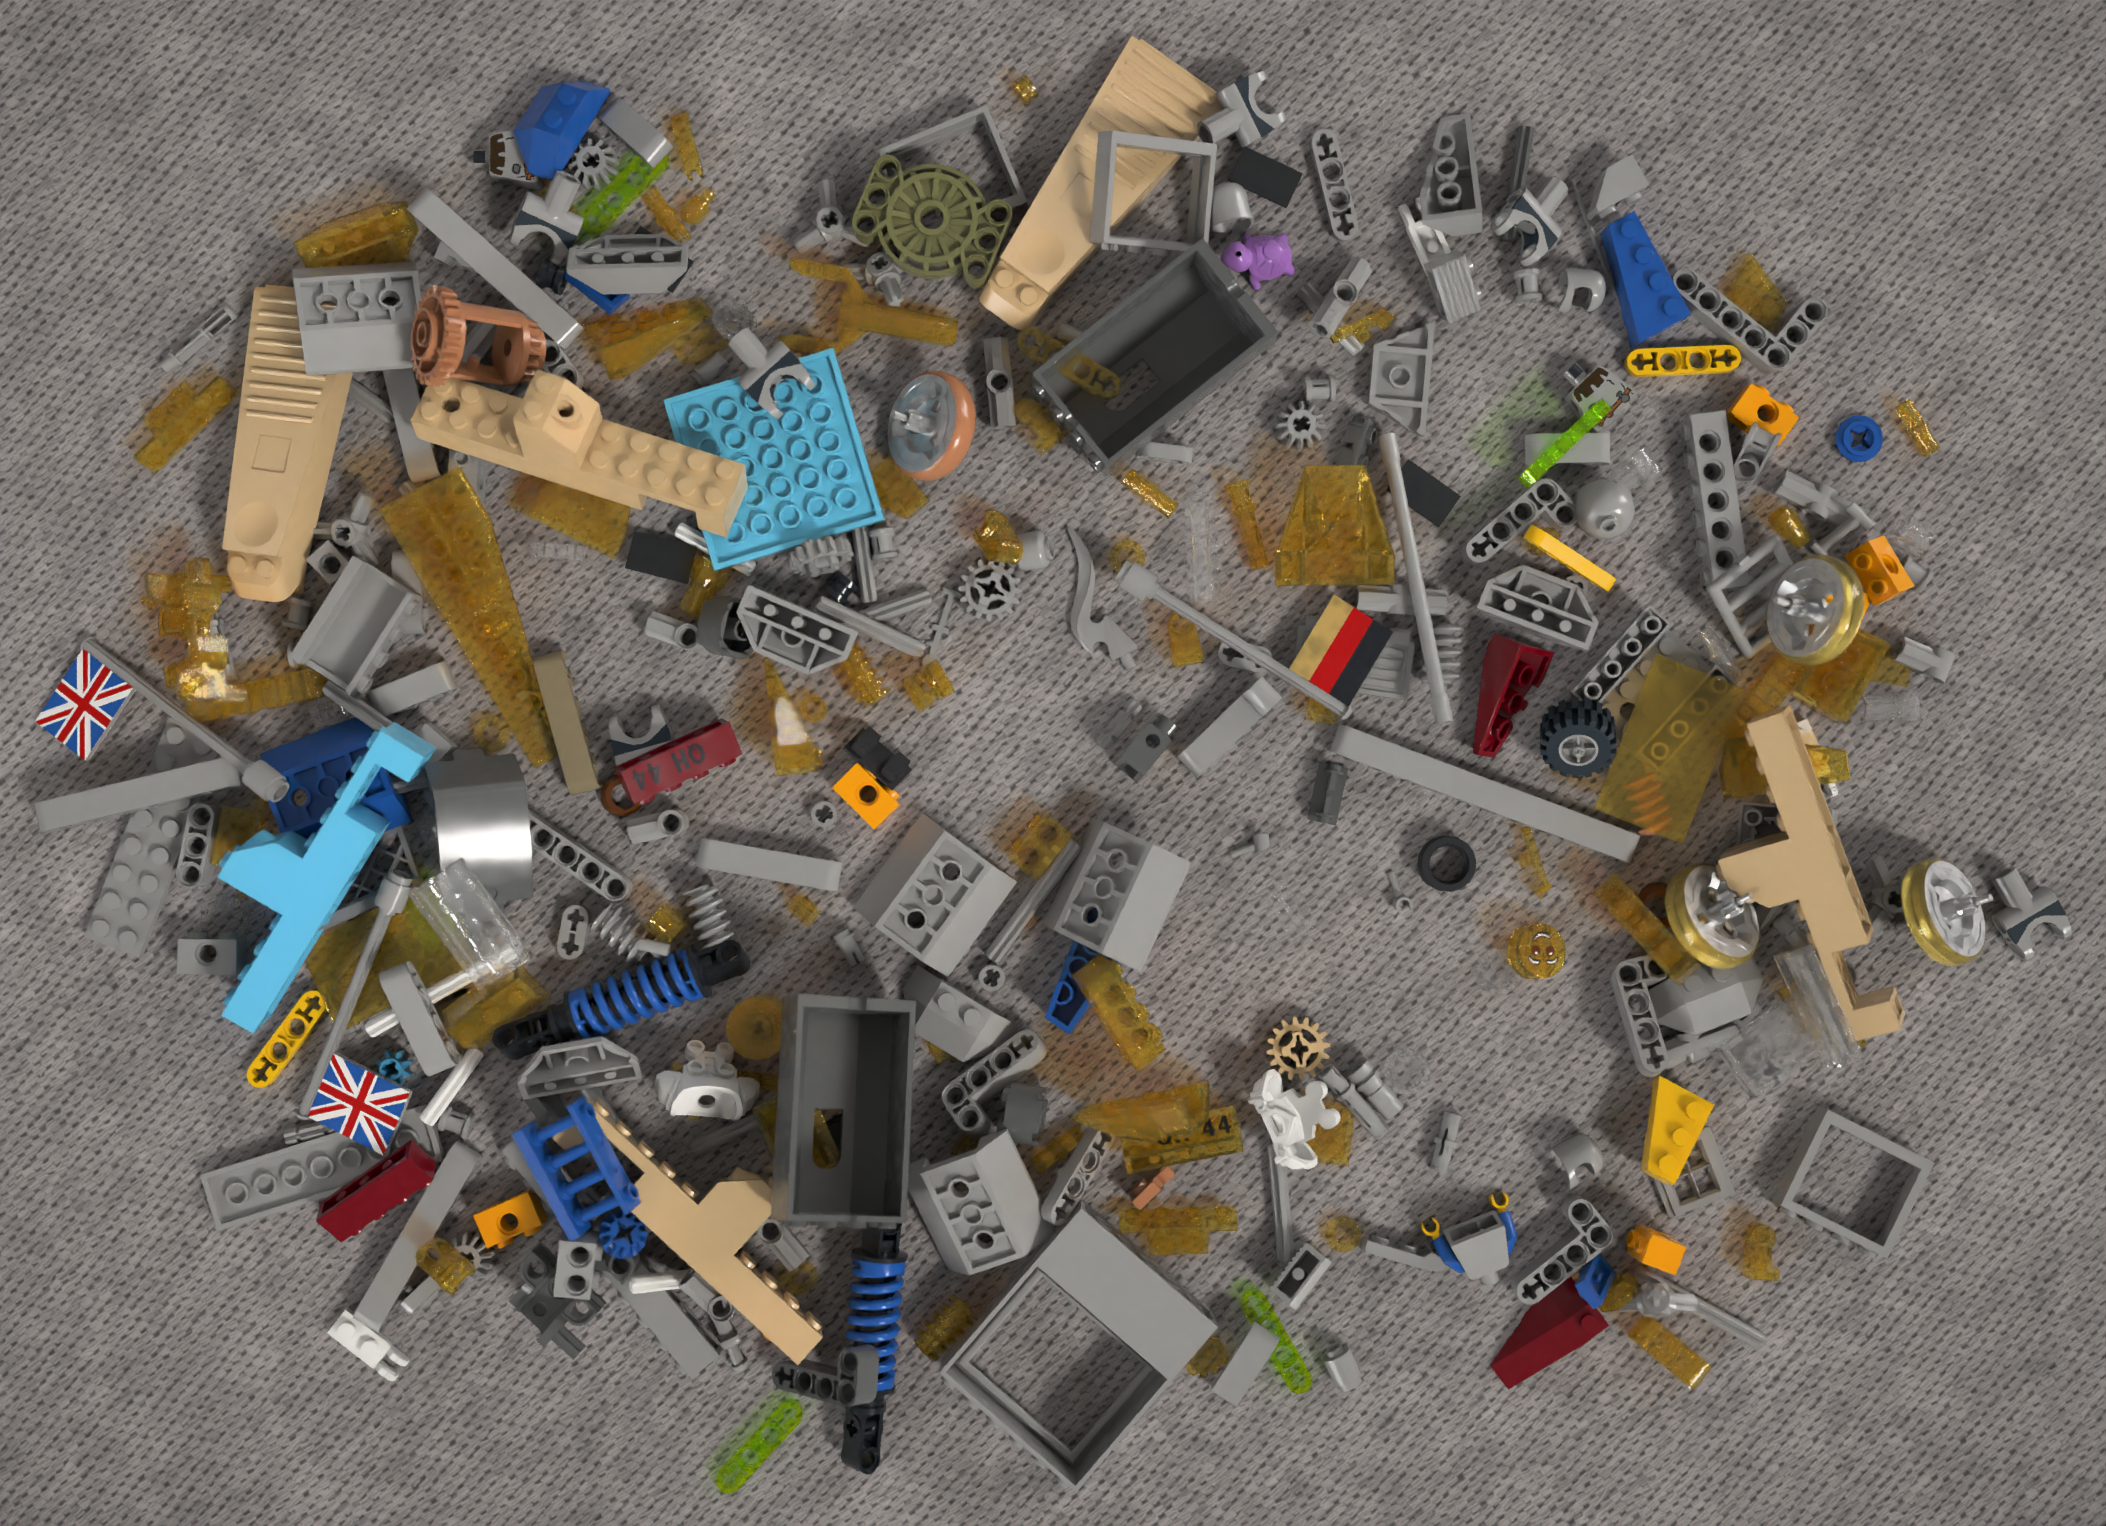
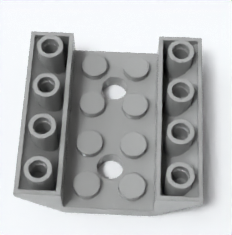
M414 261L292 269L306 376L413 368L415 362L410 360L413 355V351L410 350L412 345L410 335L413 328L412 322L415 320L414 312L419 310L418 301H422L418 272ZM387 297H394L399 300L394 306H388L382 301ZM325 301H332L337 306L332 310H325L320 305Z
M1649 604L1569 693L1573 698L1577 697L1578 701L1589 698L1591 703L1600 702L1602 709L1608 708L1611 711V716H1614L1617 743L1630 755L1659 772L1738 683L1717 664L1708 665L1668 629L1672 624ZM1664 659L1673 663L1674 671L1670 676H1664L1659 671V664ZM1624 703H1630L1635 709L1634 716L1629 720L1622 718L1620 715V707Z
M922 812L853 908L874 927L912 955L948 977L1016 885L1017 881L997 866L992 865ZM954 863L959 867L960 875L956 880H948L944 877L943 868L946 864ZM918 911L924 915L925 922L922 927L913 928L909 925L908 916L911 912Z
M1092 817L1080 843L1082 849L1069 866L1043 924L1076 942L1141 972L1192 862ZM1122 854L1124 857L1122 866L1114 869L1112 865L1114 857ZM1097 908L1098 918L1095 922L1089 924L1087 914L1091 909Z
M1007 1128L981 1137L976 1149L932 1165L929 1164L927 1157L909 1163L908 1189L948 1270L972 1275L1026 1256L1055 1233L1053 1224L1042 1218L1041 1208L1043 1203ZM958 1181L964 1182L969 1190L959 1192L953 1187V1183ZM988 1233L992 1236L993 1241L984 1243L979 1240L977 1235Z

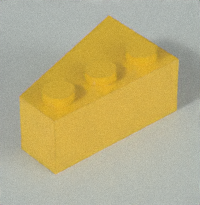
M1661 1076L1653 1078L1652 1082L1653 1088L1648 1110L1647 1133H1645L1640 1171L1666 1185H1675L1714 1104Z

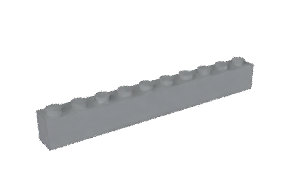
M546 1139L551 1152L554 1155L559 1154L553 1144ZM511 1141L501 1150L505 1154V1162L513 1170L517 1169L524 1177V1185L531 1192H536L543 1200L541 1203L544 1209L550 1215H554L516 1141ZM568 1163L560 1166L567 1181L571 1182L579 1178V1175ZM640 1251V1264L631 1276L659 1273L644 1253ZM616 1258L618 1267L629 1269L627 1259ZM600 1271V1276L607 1283H612L619 1291L617 1292L619 1299L626 1306L631 1305L636 1311L639 1323L646 1329L650 1328L656 1335L655 1340L658 1346L665 1352L669 1351L676 1359L674 1363L681 1373L688 1374L692 1379L720 1355L723 1350L720 1344L674 1289L633 1294L628 1289L629 1279L622 1285L611 1273Z

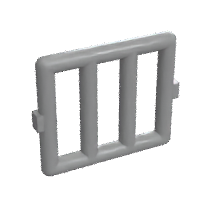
M1777 535L1768 538L1748 555L1741 554L1734 560L1735 565L1710 583L1707 588L1741 654L1746 659L1752 658L1773 642L1768 630L1751 644L1745 635L1748 630L1767 616L1769 600L1740 622H1738L1733 612L1794 565L1781 538ZM1773 550L1778 562L1727 601L1722 589Z

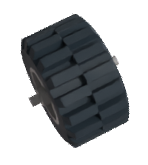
M1577 697L1571 698L1570 702L1565 700L1559 701L1558 707L1552 705L1548 709V714L1544 713L1542 723H1540V752L1543 755V761L1545 764H1549V768L1552 771L1559 770L1560 775L1565 777L1570 774L1572 778H1579V775H1585V778L1591 777L1593 772L1601 773L1603 766H1610L1612 758L1616 756L1617 738L1614 716H1611V711L1608 708L1602 709V704L1598 701L1591 703L1589 698L1578 701Z

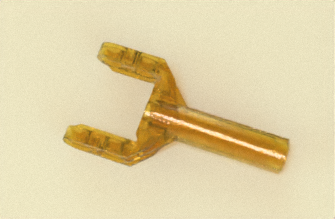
M790 257V270H795L800 275L847 283V289H843L836 334L839 337V341L798 334L779 335L778 342L782 340L789 349L817 353L833 348L837 355L867 332L947 347L955 345L959 324L958 318L872 303L849 268Z

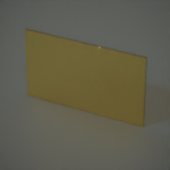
M1655 654L1616 751V756L1612 761L1604 784L1601 785L1602 789L1594 809L1683 844L1745 689Z
M439 875L412 888L403 912L396 913L391 917L346 1030L391 1007L379 980L380 972L410 961L415 966L425 988L454 973H459L460 970L478 961L455 910H445L442 907ZM378 907L320 937L305 960L333 1023L379 913Z

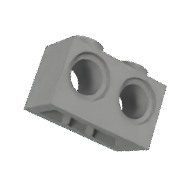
M562 1229L559 1240L553 1297L590 1300L592 1289H598L600 1271L595 1270L596 1261L602 1260L603 1248L600 1242H598L599 1231L587 1230L579 1238L569 1241ZM584 1247L588 1252L579 1253L574 1248ZM580 1275L584 1280L576 1281L571 1276Z

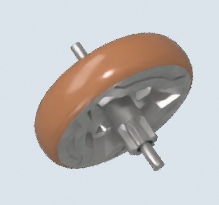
M929 371L914 377L902 388L890 411L887 424V444L893 462L904 474L922 481L937 480L951 473L964 459L972 443L976 425L975 405L967 386L956 376L949 373ZM940 402L941 407L939 414H937L935 410ZM936 438H937V440H938V446H937V447L935 446V444H934V442H933Z

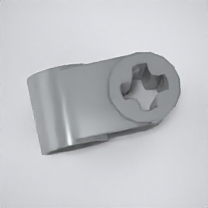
M1754 422L1733 465L1736 479L1742 482L1754 481L1759 476L1767 459L1774 452L1782 434L1768 432L1759 428L1758 423ZM1745 461L1751 462L1754 466H1749V465L1745 464L1744 462H1745Z

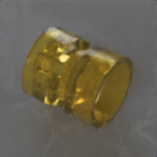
M937 659L923 666L922 673L913 672L901 679L919 712L934 705L935 698L943 700L956 692ZM927 681L932 690L924 693L920 685Z

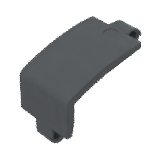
M481 747L453 750V760L425 764V774L434 806L442 907L447 910L472 906V923L503 919L505 901L533 897L531 837L525 779L515 754L485 757Z

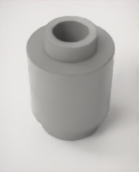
M1341 1344L1329 1347L1325 1351L1326 1355L1322 1360L1334 1385L1339 1387L1342 1392L1359 1386L1362 1382L1360 1377L1361 1371L1350 1348Z

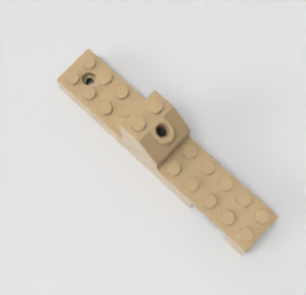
M538 369L523 399L450 377V380H445V385H440V387L427 385L410 420L418 439L639 510L643 509L648 497L696 512L698 529L726 538L748 488L745 464L602 419L598 402L566 378ZM451 409H458L454 412H449Z
M1789 704L1755 715L1747 723L1748 729L1744 730L1749 746H1755L1759 756L1755 758L1756 766L1760 775H1766L1769 786H1766V792L1772 804L1776 803L1780 814L1776 815L1782 832L1726 848L1718 859L1719 864H1716L1717 874L1721 881H1726L1728 889L1737 892L1740 897L1751 892L1754 898L1748 901V904L1757 902L1770 908L1799 900V903H1796L1798 915L1802 921H1807L1810 930L1807 932L1808 942L1812 949L1817 948L1820 960H1817L1820 974L1823 978H1828L1831 988H1828L1830 1001L1833 1006L1838 1005L1841 1016L1838 1017L1840 1028L1843 1034H1849L1851 1042L1901 1030L1905 1012L1895 986L1858 995L1842 950L1869 943L1874 929L1792 708Z
M587 1101L593 1106L596 1119L607 1139L644 1172L634 1183L641 1203L631 1212L792 1361L799 1365L823 1338L822 1322L810 1310L805 1314L799 1308L800 1301L788 1290L785 1293L781 1292L777 1288L778 1281L768 1271L765 1270L761 1273L755 1268L756 1261L745 1250L741 1253L738 1252L771 1215L773 1177L770 1176L766 1179L763 1175L737 1167L728 1177H720L708 1192L699 1199L697 1197L699 1191L687 1180L682 1184L675 1177L677 1171L667 1161L664 1160L660 1163L653 1157L655 1150L644 1140L638 1143L631 1136L634 1131L622 1120L616 1123L609 1116L612 1111L602 1101ZM576 1125L556 1134L552 1138L564 1150L585 1141Z

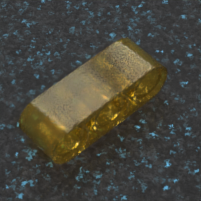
M1642 1314L1626 1334L1692 1390H1695L1712 1369L1708 1363L1652 1317L1643 1316Z

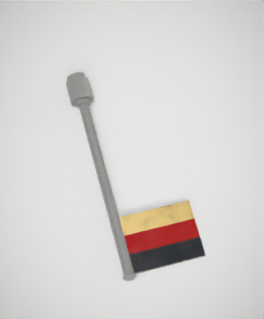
M1126 560L1114 578L1119 583L1120 588L1141 601L1145 597L1150 600L1151 598L1157 600L1339 715L1340 720H1345L1350 716L1352 711L1350 703L1393 634L1388 628L1336 595H1332L1291 665L1287 668L1160 588V584L1155 582L1158 576L1135 561L1131 563Z

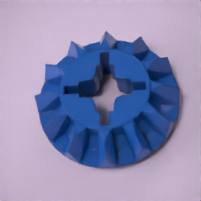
M1862 415L1852 416L1840 423L1838 430L1834 434L1836 436L1834 447L1838 448L1841 457L1847 458L1851 462H1865L1872 459L1878 454L1883 443V435L1879 425L1873 419ZM1866 431L1862 438L1864 446L1858 444L1851 447L1854 440L1852 433L1857 435Z
M622 1210L610 1213L602 1221L598 1232L599 1242L604 1251L610 1256L619 1259L631 1258L638 1254L645 1246L648 1234L645 1224L632 1212L624 1215ZM618 1226H621L622 1229L633 1228L628 1235L629 1241H626L624 1237L613 1240L619 1232Z

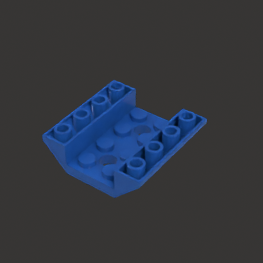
M355 717L261 753V760H264L285 776L286 782L289 783V790L280 801H268L280 833L294 831L308 840L313 832L316 833L323 826L319 822L328 807L332 808L336 801L339 800L335 797V794L340 786L350 779V770L360 756L363 757L370 748L366 744L375 730ZM381 767L360 804L391 821L385 830L386 832L414 820L404 794H396L388 770ZM299 789H303L308 796L307 802L303 806L297 805L294 800V795Z

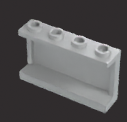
M352 556L289 657L298 663L306 664L344 688L345 692L349 695L360 696L361 693L364 694L370 688L373 682L371 677L375 670L381 668L387 661L389 656L387 651L392 643H397L402 637L405 630L403 626L408 618L414 617L420 608L419 601L422 596L366 560Z

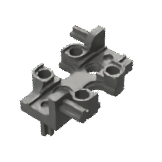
M590 1186L575 1193L577 1200L583 1204L581 1207L584 1209L614 1195L610 1189L601 1197ZM620 1205L590 1219L589 1222L592 1227L588 1230L599 1231L602 1221L610 1213L622 1210ZM558 1221L556 1225L563 1229ZM645 1225L646 1231L649 1232L651 1229ZM618 1226L619 1232L613 1240L624 1237L626 1241H629L628 1235L633 1228L622 1229L621 1226ZM540 1243L522 1261L519 1272L525 1284L509 1302L542 1333L536 1340L540 1345L545 1347L552 1340L574 1360L586 1345L564 1325L567 1322L575 1326L586 1325L602 1309L606 1301L599 1294L595 1293L593 1289L590 1300L553 1297L558 1256L551 1253L546 1246ZM584 1247L574 1248L579 1253L588 1252ZM603 1249L602 1260L596 1261L595 1270L611 1273L623 1285L637 1270L640 1264L639 1253L631 1258H627L629 1269H621L616 1263V1258L607 1254ZM532 1261L540 1262L544 1267V1273L535 1272L532 1268ZM580 1275L571 1276L576 1281L584 1280ZM576 1302H584L588 1306V1313L579 1312L576 1308Z

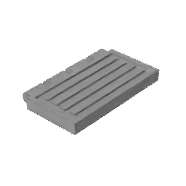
M1305 615L1304 626L1298 625L1293 660L1317 622L1318 616ZM1390 627L1389 630L1393 634L1357 693L1407 700L1415 642L1410 641L1411 630Z

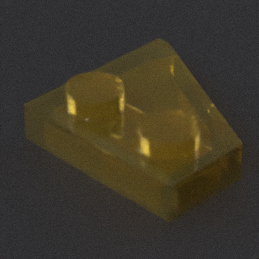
M1750 253L1746 254L1725 297L1762 327L1773 331L1788 303L1754 256Z
M891 456L871 471L882 508L902 518L909 519L930 502L915 480L898 469Z

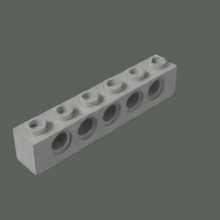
M1726 410L1691 414L1684 418L1683 423L1680 424V437L1682 441H1686L1687 453L1684 454V466L1686 470H1690L1691 482L1688 483V495L1690 499H1694L1695 511L1692 512V524L1694 528H1698L1699 540L1696 541V552L1698 557H1702L1703 569L1700 570V581L1702 586H1706L1707 593L1710 583L1734 566V560L1741 554L1746 555ZM1701 437L1709 441V451H1705L1700 447L1699 441ZM1705 466L1713 470V480H1709L1704 476L1703 470ZM1709 495L1717 499V509H1712L1708 505ZM1713 524L1718 525L1722 530L1720 539L1712 534ZM1718 553L1724 555L1726 559L1724 568L1716 563V555ZM1748 570L1722 589V591L1743 588L1749 585Z

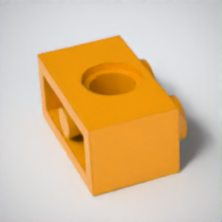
M1751 383L1742 389L1726 411L1727 420L1746 434H1748L1754 422L1758 423L1759 428L1773 434L1781 433L1782 436L1776 446L1777 448L1800 417L1793 413L1794 410L1791 406L1784 402H1777L1770 397V392L1766 388ZM1758 408L1763 409L1767 413L1766 422L1759 419L1757 415Z
M1884 535L1869 540L1844 555L1874 606L1887 602L1914 587L1913 582Z
M856 763L832 788L873 829H877L901 805L896 800L900 795L886 785L883 787L876 780L877 777L860 763ZM867 785L873 786L877 792L875 800L870 803L865 802L861 797V791Z
M529 1189L484 1208L473 1215L486 1247L489 1248L497 1245L498 1249L515 1242L514 1236L521 1233L528 1237L541 1231V1225L548 1220L537 1193H533ZM508 1213L514 1214L517 1217L518 1225L516 1227L508 1224L506 1220Z
M1636 1224L1635 1230L1631 1229L1626 1238L1627 1252L1641 1263L1673 1275L1677 1274L1686 1249L1683 1244L1670 1235L1640 1224Z

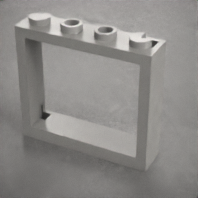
M987 104L973 109L969 107L964 110L962 115L952 118V116L942 118L936 123V126L929 129L918 128L912 131L909 137L900 141L898 139L889 140V144L878 149L880 157L883 155H893L900 159L983 124L1012 193V196L1003 200L1010 205L1012 215L1028 209L1026 197ZM885 168L888 177L895 175L896 171L894 168ZM999 211L991 216L992 220L996 222L1007 217L1006 214Z
M1114 130L1098 132L1090 243L1101 244L1100 250L1118 251L1119 246H1125L1128 253L1144 254L1145 249H1153V255L1170 256V252L1173 251L1179 252L1178 257L1202 238L1208 244L1217 144ZM1117 147L1193 156L1186 243L1110 235Z
M1818 1106L1772 1201L1781 1205L1778 1211L1794 1219L1799 1214L1807 1218L1804 1224L1820 1232L1825 1227L1833 1231L1832 1238L1846 1245L1851 1240L1860 1245L1858 1251L1874 1259L1877 1254L1888 1259L1934 1162L1826 1108ZM1830 1125L1913 1166L1876 1243L1793 1202Z

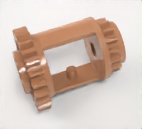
M432 285V288H427V293H422V301H418L419 310L414 312L415 320L412 322L413 328L410 335L412 344L410 350L413 351L410 360L415 362L413 372H416V379H420L421 384L440 387V385H445V380H450V377L514 386L518 382H530V377L534 376L536 370L542 369L546 356L545 334L540 327H537V322L526 318L522 312L456 300L457 293H454L453 289ZM465 319L497 324L492 347L493 366L481 365L480 359L474 356H469L467 362H461L466 339Z

